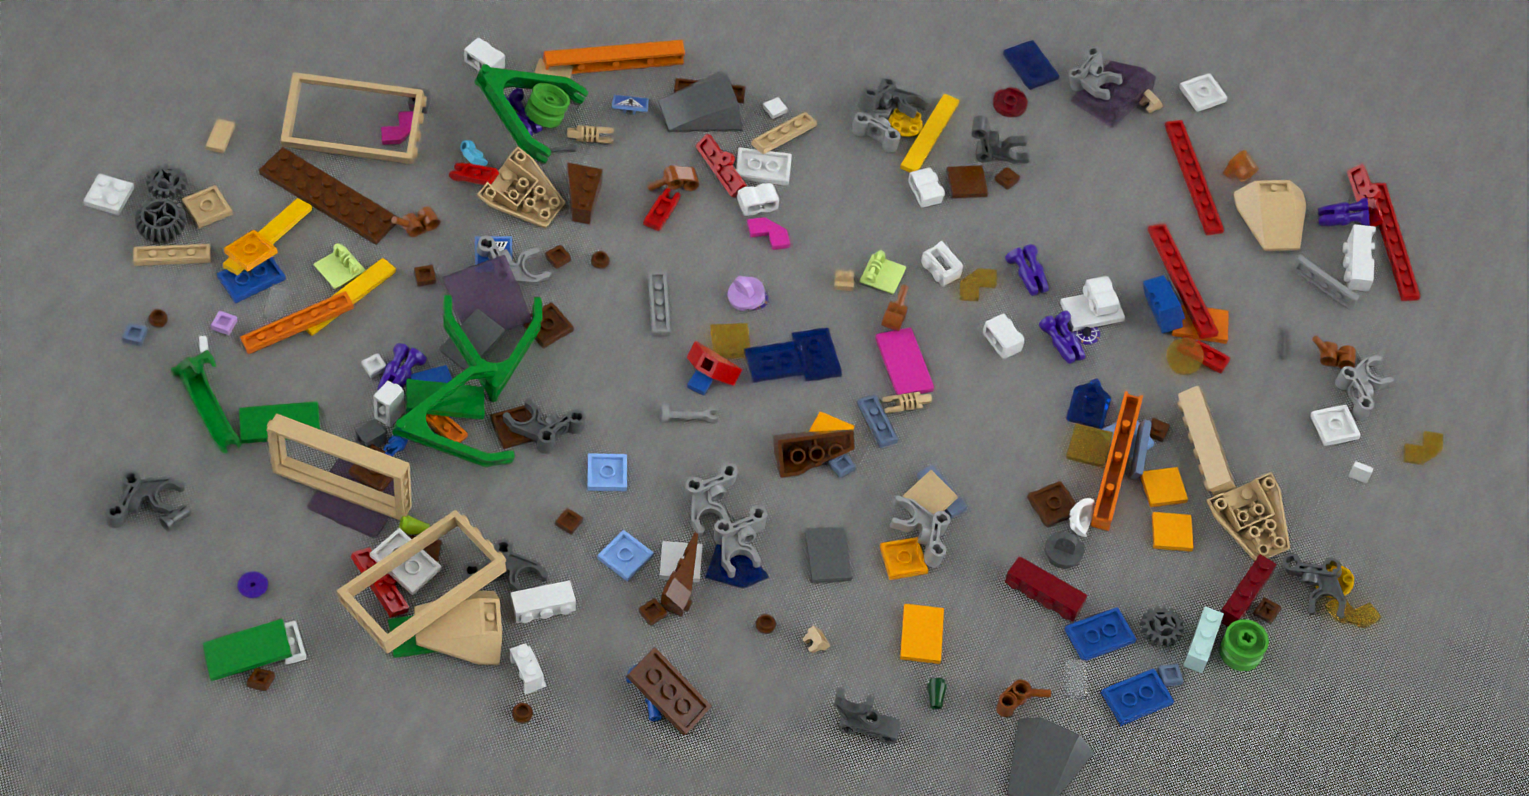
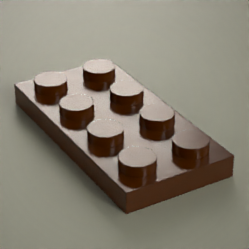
M656 647L652 648L626 676L683 736L712 707Z

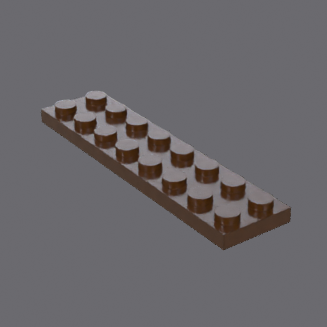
M284 147L259 169V174L375 245L396 225L391 221L392 217L396 216L395 214Z

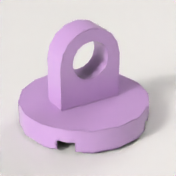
M739 275L729 287L727 295L730 304L735 309L745 311V309H755L762 303L765 297V290L763 284L757 278Z

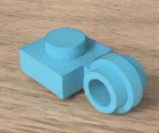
M462 141L460 150L471 164L486 166L488 161L483 157L484 154L481 151L475 149L473 141Z

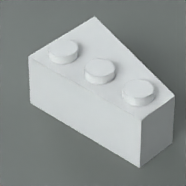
M1354 224L1347 242L1343 243L1342 251L1345 253L1343 267H1346L1344 282H1347V288L1350 290L1369 292L1373 283L1374 259H1372L1371 249H1375V243H1371L1376 227Z

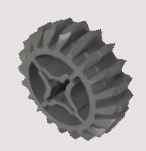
M162 196L160 199L153 197L152 201L146 200L145 204H140V209H137L135 215V225L141 236L144 235L146 240L150 239L152 243L155 240L161 243L162 240L168 242L169 238L175 239L176 235H181V230H185L187 222L186 212L182 205L178 204L176 199L171 201L169 197L163 199Z

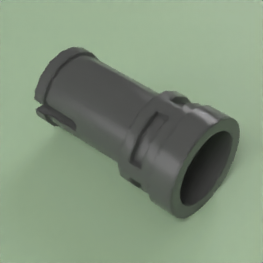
M183 504L172 513H167L165 516L160 517L159 521L162 527L169 532L177 526L178 522L190 516L191 512Z

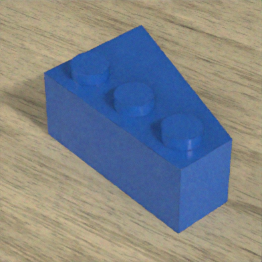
M1164 275L1143 281L1145 297L1161 333L1182 328V320L1185 319L1184 312L1177 296L1172 290L1170 281H1167Z

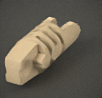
M577 125V128L567 129V137L576 138V141L613 144L612 138L599 137V133L610 134L614 132V128Z
M920 392L882 397L883 402L896 401L895 407L884 409L885 414L922 409L924 404L932 402L931 394L920 395Z

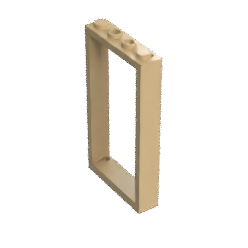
M293 72L280 141L283 147L413 164L414 159H417L418 155L416 144L421 139L419 126L424 121L422 108L426 107L427 96H424V92L421 89ZM308 83L416 98L407 153L292 137L301 84Z
M277 413L273 420L268 422L266 431L268 432L267 441L270 447V463H272L273 473L400 520L402 516H407L412 507L410 463ZM285 438L394 478L395 497L287 457Z
M454 510L336 591L339 602L388 654L506 572V558L501 552H497L494 549L490 540H485L477 527L473 528L470 525L468 518L464 514L460 515L457 510ZM458 526L492 562L387 634L355 600L354 596Z

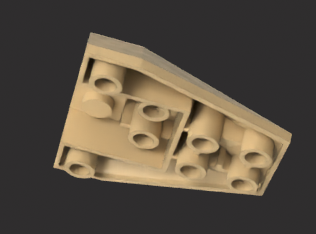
M518 146L498 171L499 175L492 184L487 182L476 195L494 209L545 229L566 204L534 159Z
M1291 180L1254 181L1233 193L1236 209L1264 251L1300 250L1306 202L1303 191Z
M1272 472L1229 492H1223L1206 500L1215 519L1254 561L1259 554L1266 558H1271L1290 549L1281 491Z
M478 590L415 634L416 645L478 665H499L502 643L499 597L495 591ZM433 602L415 606L414 615Z

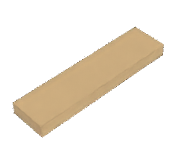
M804 112L754 138L751 145L762 154H765L816 127L817 121Z
M210 244L133 247L134 266L211 263Z

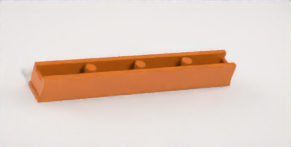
M683 40L550 50L543 52V62L545 63L546 70H549L550 66L573 65L572 74L683 65L685 50Z
M1128 391L1124 392L1090 524L1091 527L1106 531L1110 530L1143 395L1138 397L1128 394Z

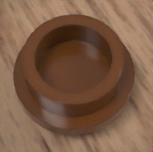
M598 251L592 256L591 263L595 268L604 269L609 265L610 258L607 253Z
M155 309L149 315V323L154 327H163L168 322V315L162 309Z
M763 614L757 618L756 628L759 632L769 634L775 630L776 621L771 615Z
M519 703L513 708L512 717L516 722L527 723L532 719L533 710L527 703Z

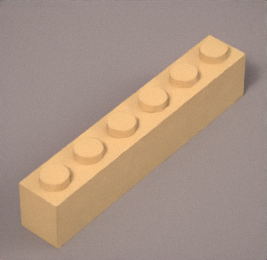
M1198 385L1178 393L1180 401L1177 404L1180 411L1184 412L1185 416L1182 419L1186 428L1189 427L1190 432L1187 434L1190 442L1195 445L1193 452L1196 459L1200 460L1201 464L1198 467L1202 476L1205 475L1206 480L1203 482L1206 490L1211 491L1216 496L1236 489L1204 392Z

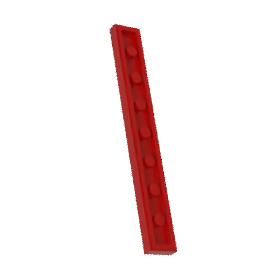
M1166 121L1165 129L1206 236L1223 234V224L1183 121Z
M1371 183V185H1376L1381 190V196L1377 199L1384 223L1380 224L1379 228L1401 301H1417L1421 296L1386 183Z
M1166 224L1148 226L1151 239L1199 338L1205 339L1218 336L1219 332Z

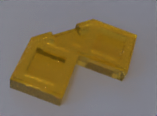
M978 268L960 281V300L978 302L979 287L996 288L997 269Z
M1424 431L1422 446L1405 443L1404 462L1423 465L1439 455L1443 450V434Z
M1336 599L1328 602L1325 606L1337 622L1355 624L1357 627L1364 629L1382 618L1370 602L1354 610L1346 600L1345 617L1343 619H1339L1337 616L1339 603Z

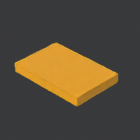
M904 603L900 660L934 664L941 663L944 608Z

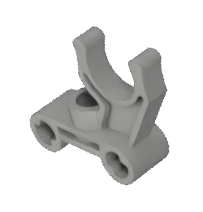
M1093 46L1085 51L1086 61L1082 66L1069 71L1071 89L1074 91L1085 89L1095 98L1109 100V89H1101L1099 87L1109 82L1120 85L1123 82L1122 76L1110 71L1103 72L1101 49Z
M892 104L888 109H875L871 112L860 109V113L854 116L852 133L856 136L868 135L881 142L882 149L885 152H895L898 148L900 133L891 127L888 119L894 109H896V104Z
M485 235L479 239L476 250L480 256L489 257L495 270L492 285L495 289L504 290L509 283L536 285L549 279L550 273L548 271L541 275H532L525 269L524 263L526 259L538 255L539 249L537 247L523 251L519 255L517 262L513 263L508 250L499 251L492 237ZM498 277H503L505 281H498Z
M1379 355L1364 358L1355 368L1350 366L1343 367L1335 380L1337 388L1347 391L1352 399L1354 407L1351 413L1357 420H1365L1373 409V389L1378 390L1390 387L1394 381L1390 376L1385 379L1377 378L1369 371V366H1378L1381 357Z
M732 463L722 465L719 475L705 481H701L697 477H690L685 483L683 494L687 500L691 501V525L696 533H698V537H702L705 532L699 521L703 514L714 513L720 519L730 521L724 506L713 501L723 498L726 495L725 489L734 485L738 469Z
M897 495L893 505L908 510L912 519L904 521L893 517L889 525L890 528L903 532H911L914 529H918L920 531L918 543L926 545L924 562L930 567H938L946 554V547L939 542V537L944 535L951 521L950 516L943 511H938L933 515L913 499Z
M754 506L750 510L749 517L731 523L728 520L721 519L715 523L713 539L717 544L721 545V566L730 578L735 576L736 571L730 560L736 555H745L752 560L755 568L760 567L761 558L758 556L755 547L749 545V543L756 538L757 532L765 528L767 510L762 506Z

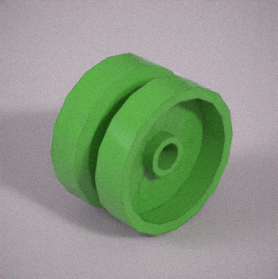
M539 83L533 87L524 111L529 119L538 125L549 128L558 127L569 107L570 99L559 87L548 83Z
M1248 619L1232 622L1220 643L1219 651L1222 660L1230 668L1238 671L1255 669L1261 663L1263 655L1268 648V634L1257 622Z

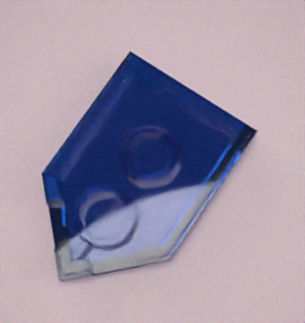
M1098 378L1074 388L1066 416L1069 422L1097 430L1103 429L1111 396L1102 388Z
M720 544L716 545L705 577L742 589L769 578L761 565L755 568L752 560L745 555H736L731 558L730 562L736 568L734 577H728L727 572L721 566Z

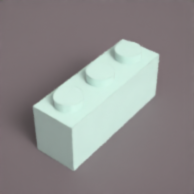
M1204 607L1183 664L1184 667L1199 673L1203 672L1224 613Z

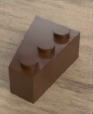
M567 162L568 191L573 222L591 224L602 185L603 169Z

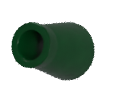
M930 678L927 684L930 708L942 709L947 684H945V679Z

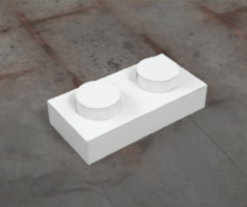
M296 621L285 623L293 656L284 659L286 665L306 660Z

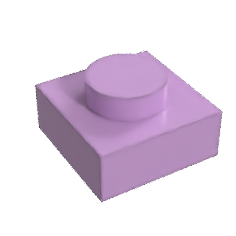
M219 311L211 324V329L230 335L237 323V316Z

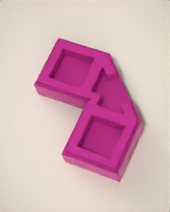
M414 111L398 112L399 126L381 127L382 145L401 144L411 131Z
M766 217L747 219L750 238L769 236L772 250L790 248L791 244L787 229Z

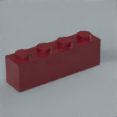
M1259 554L1222 608L1221 613H1224L1221 620L1222 624L1229 627L1232 622L1244 617L1272 576L1277 565L1275 562Z
M1018 556L1005 579V583L1012 589L1019 590L1028 598L1038 601L1045 608L1057 612L1062 618L1069 619L1074 622L1084 607L1088 597L1087 594L1021 556Z

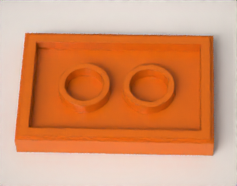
M1181 304L1185 319L1182 320L1183 327L1172 330V336L1182 338L1188 336L1196 340L1227 344L1228 310L1207 307L1219 333L1216 337L1200 339L1184 305Z

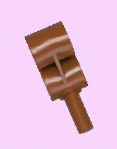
M671 165L664 169L662 179L648 184L647 187L649 191L667 185L669 189L675 190L683 185L686 191H693L700 184L695 168Z
M430 206L421 208L417 213V217L414 213H408L402 218L393 216L391 219L392 223L402 226L412 238L427 231H432L440 225L439 218Z
M907 285L901 286L897 301L889 302L881 326L900 331L908 310V306L904 304L909 288Z
M1317 335L1312 338V341L1319 348L1320 363L1322 365L1341 369L1345 366L1355 367L1356 349L1353 346L1345 345L1338 350V346L1334 342H1323Z
M1016 680L999 696L996 711L1002 717H1010L1019 705H1023L1031 697H1051V689H1031L1030 684L1026 680Z

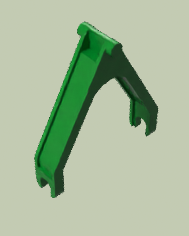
M483 64L474 80V84L480 87L519 148L540 163H546L552 153L551 149L532 138L505 97L504 89L508 87L533 89L536 84L548 83L562 89L569 96V99L578 104L584 102L586 99L584 97H587L589 94L588 90L568 77L493 68Z
M444 295L443 327L469 367L491 364L492 362H487L480 357L453 317L452 295ZM534 297V305H532L533 321L510 357L503 362L496 363L498 369L495 374L496 376L478 379L491 402L498 400L501 392L540 331L542 297Z
M204 350L201 354L192 358L190 356L186 357L178 365L171 368V372L174 377H180L216 447L221 453H228L226 448L228 445L234 444L239 449L241 442L238 435L232 429L208 383L203 364L210 363L212 367L217 365L212 354L208 350Z
M491 363L468 367L398 419L392 434L483 467L513 463V459H515L514 451L486 453L434 434L426 422L427 412L469 380L496 376V371H498L497 364Z

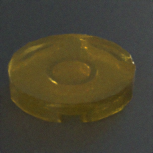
M1187 337L1173 341L1166 353L1170 369L1181 375H1190L1196 372L1202 366L1204 360L1201 345L1194 339Z

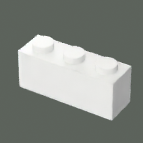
M570 580L510 593V603L516 623H528L539 618L547 619L558 614L566 615L576 609V599Z

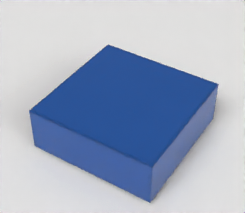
M696 370L688 382L687 388L705 395L713 382V378Z

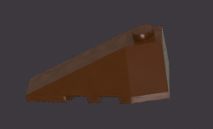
M853 429L773 435L774 455L781 478L801 475L811 468L818 467L832 458L835 459L855 449Z
M696 532L684 551V559H679L677 567L670 575L661 595L660 604L662 607L681 617L685 611L689 612L693 603L691 593L698 533Z

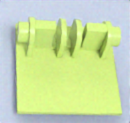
M339 243L333 246V253L313 264L334 289L366 271L346 247Z
M879 250L875 255L872 254L859 282L894 295L906 266L885 259V252Z

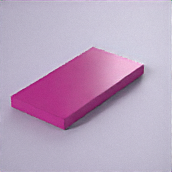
M911 327L900 329V331L894 330L875 335L896 395L914 392L923 394L934 391L933 382Z

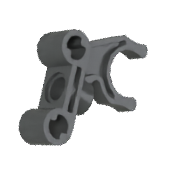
M884 77L881 79L878 89L865 88L863 90L858 107L863 111L871 112L880 106L888 109L892 104H896L900 112L908 115L910 118H915L918 109L909 104H915L923 110H927L930 101L917 93L896 88V82L893 79Z
M978 115L973 118L971 135L975 139H980L977 142L976 159L979 162L987 163L991 161L992 157L1014 164L1030 162L1029 152L1016 153L1011 150L1014 146H1027L1026 135L1009 136L1004 141H1000L999 131L990 130L987 117Z
M530 398L525 400V408L533 415L529 421L518 422L511 417L509 412L503 414V422L508 425L512 432L537 441L538 451L544 454L552 452L555 440L568 431L572 434L581 433L584 429L586 418L582 410L574 409L562 417L553 413L542 421L541 409Z
M136 471L125 472L122 477L124 494L120 502L111 503L106 508L107 525L115 529L120 528L125 523L130 511L136 514L140 512L145 500L149 501L150 506L156 512L172 513L173 505L160 502L157 495L160 491L167 488L183 492L185 483L171 477L141 479Z
M501 539L495 543L494 549L497 552L505 551L502 554L506 558L505 565L507 571L492 582H496L507 573L509 574V587L515 592L525 590L517 581L519 574L524 571L536 573L542 582L547 580L548 572L541 567L539 562L513 553L511 542ZM488 558L480 565L475 562L467 563L463 569L462 581H465L492 561Z
M1287 554L1283 558L1285 571L1289 575L1302 576L1301 583L1304 585L1319 586L1309 596L1308 613L1315 615L1317 601L1322 597L1330 596L1338 601L1339 609L1337 616L1339 619H1343L1347 602L1338 581L1342 574L1340 562L1336 558H1328L1323 562V565L1301 563L1297 554ZM1295 561L1296 566L1290 567L1289 563ZM1332 566L1337 567V569H1333V572L1327 570L1331 569Z
M837 689L833 705L841 715L838 726L841 732L846 734L859 732L875 736L885 744H895L897 742L901 722L896 718L881 715L877 710L872 709L873 696H867L865 703L858 704L844 698V689ZM868 719H871V720H873L874 722L871 723V722H868L867 720H868Z

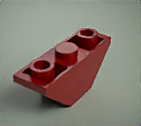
M698 341L694 342L687 355V359L697 370L713 379L735 386L743 371L742 368Z

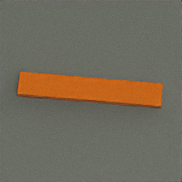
M344 291L240 336V339L249 355L354 309V305L347 292Z

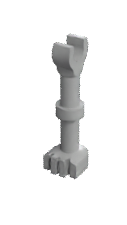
M662 403L660 407V421L668 422L669 418H683L684 420L703 419L709 423H716L717 416H711L710 414H716L717 408L710 407L704 411H690V409L669 411V404Z

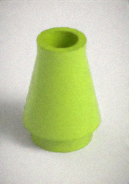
M409 515L406 517L402 516L399 522V528L406 535H419L430 527V524Z

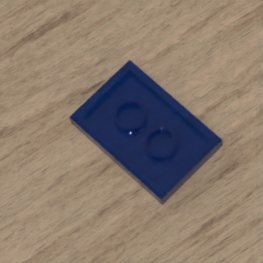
M1033 39L1003 50L1004 57L1029 90L1059 79L1060 75Z
M828 327L792 333L791 337L805 382L842 377V370Z
M800 340L744 348L745 358L753 383L807 375L809 372Z

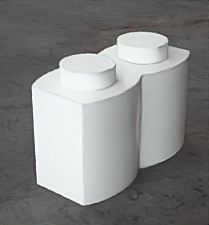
M930 167L910 172L908 181L921 207L942 203L943 196L945 195L944 188L939 185L937 174Z
M762 183L756 187H743L738 190L737 200L745 216L778 209L779 198L771 183Z
M1103 276L1087 279L1085 286H1083V293L1089 299L1090 310L1094 311L1096 316L1118 312L1119 300L1113 290L1109 277Z

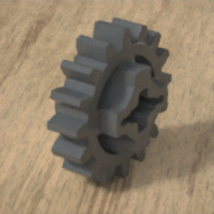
M167 163L164 164V167L157 165L158 169L152 168V173L147 174L146 184L148 191L152 192L153 197L158 195L159 199L161 196L162 198H170V196L176 198L177 193L182 195V190L187 189L186 172L182 171L181 167L175 168V164H172L171 167Z
M1156 605L1154 610L1148 608L1147 613L1144 612L1140 622V626H1142L1140 632L1146 633L1144 639L1150 638V644L1157 642L1158 647H1161L1162 643H1164L1166 647H1169L1170 642L1175 645L1177 640L1181 639L1184 621L1178 620L1180 614H1173V608L1168 611L1165 605L1162 609Z

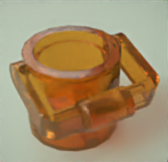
M1242 150L1230 159L1223 174L1228 177L1234 172L1240 182L1252 177L1259 170V167L1246 150Z

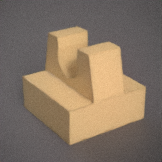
M1149 89L1143 93L1144 96L1139 102L1142 107L1145 104H1149L1146 108L1149 114L1163 107L1161 101Z
M835 270L834 290L853 291L854 272L851 270Z
M816 626L809 628L808 633L802 638L805 643L813 641L812 646L808 648L811 653L819 650L825 651L830 647L822 630Z

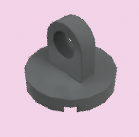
M1057 532L1046 541L1044 552L1051 564L1058 568L1068 569L1072 566H1077L1084 556V546L1081 540L1072 533Z

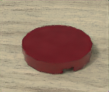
M1007 87V89L1001 88L995 93L992 103L994 109L999 114L1010 118L1021 116L1026 111L1028 99H1026V95L1021 90Z

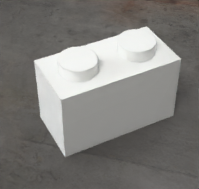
M480 38L474 40L464 49V61L480 71L483 64L493 68H505V55Z
M1004 313L985 322L982 333L1002 359L1022 351L1025 341L1024 337L1016 330L1013 322Z
M387 381L373 396L374 415L376 419L391 427L405 412L404 390L398 384Z

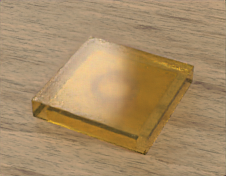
M748 323L710 324L712 351L725 359L751 358Z
M1076 423L1066 459L1103 468L1113 432Z

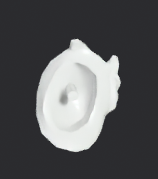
M1091 498L1080 500L1070 510L1069 514L1070 528L1082 537H1087L1086 532L1093 516L1095 501Z

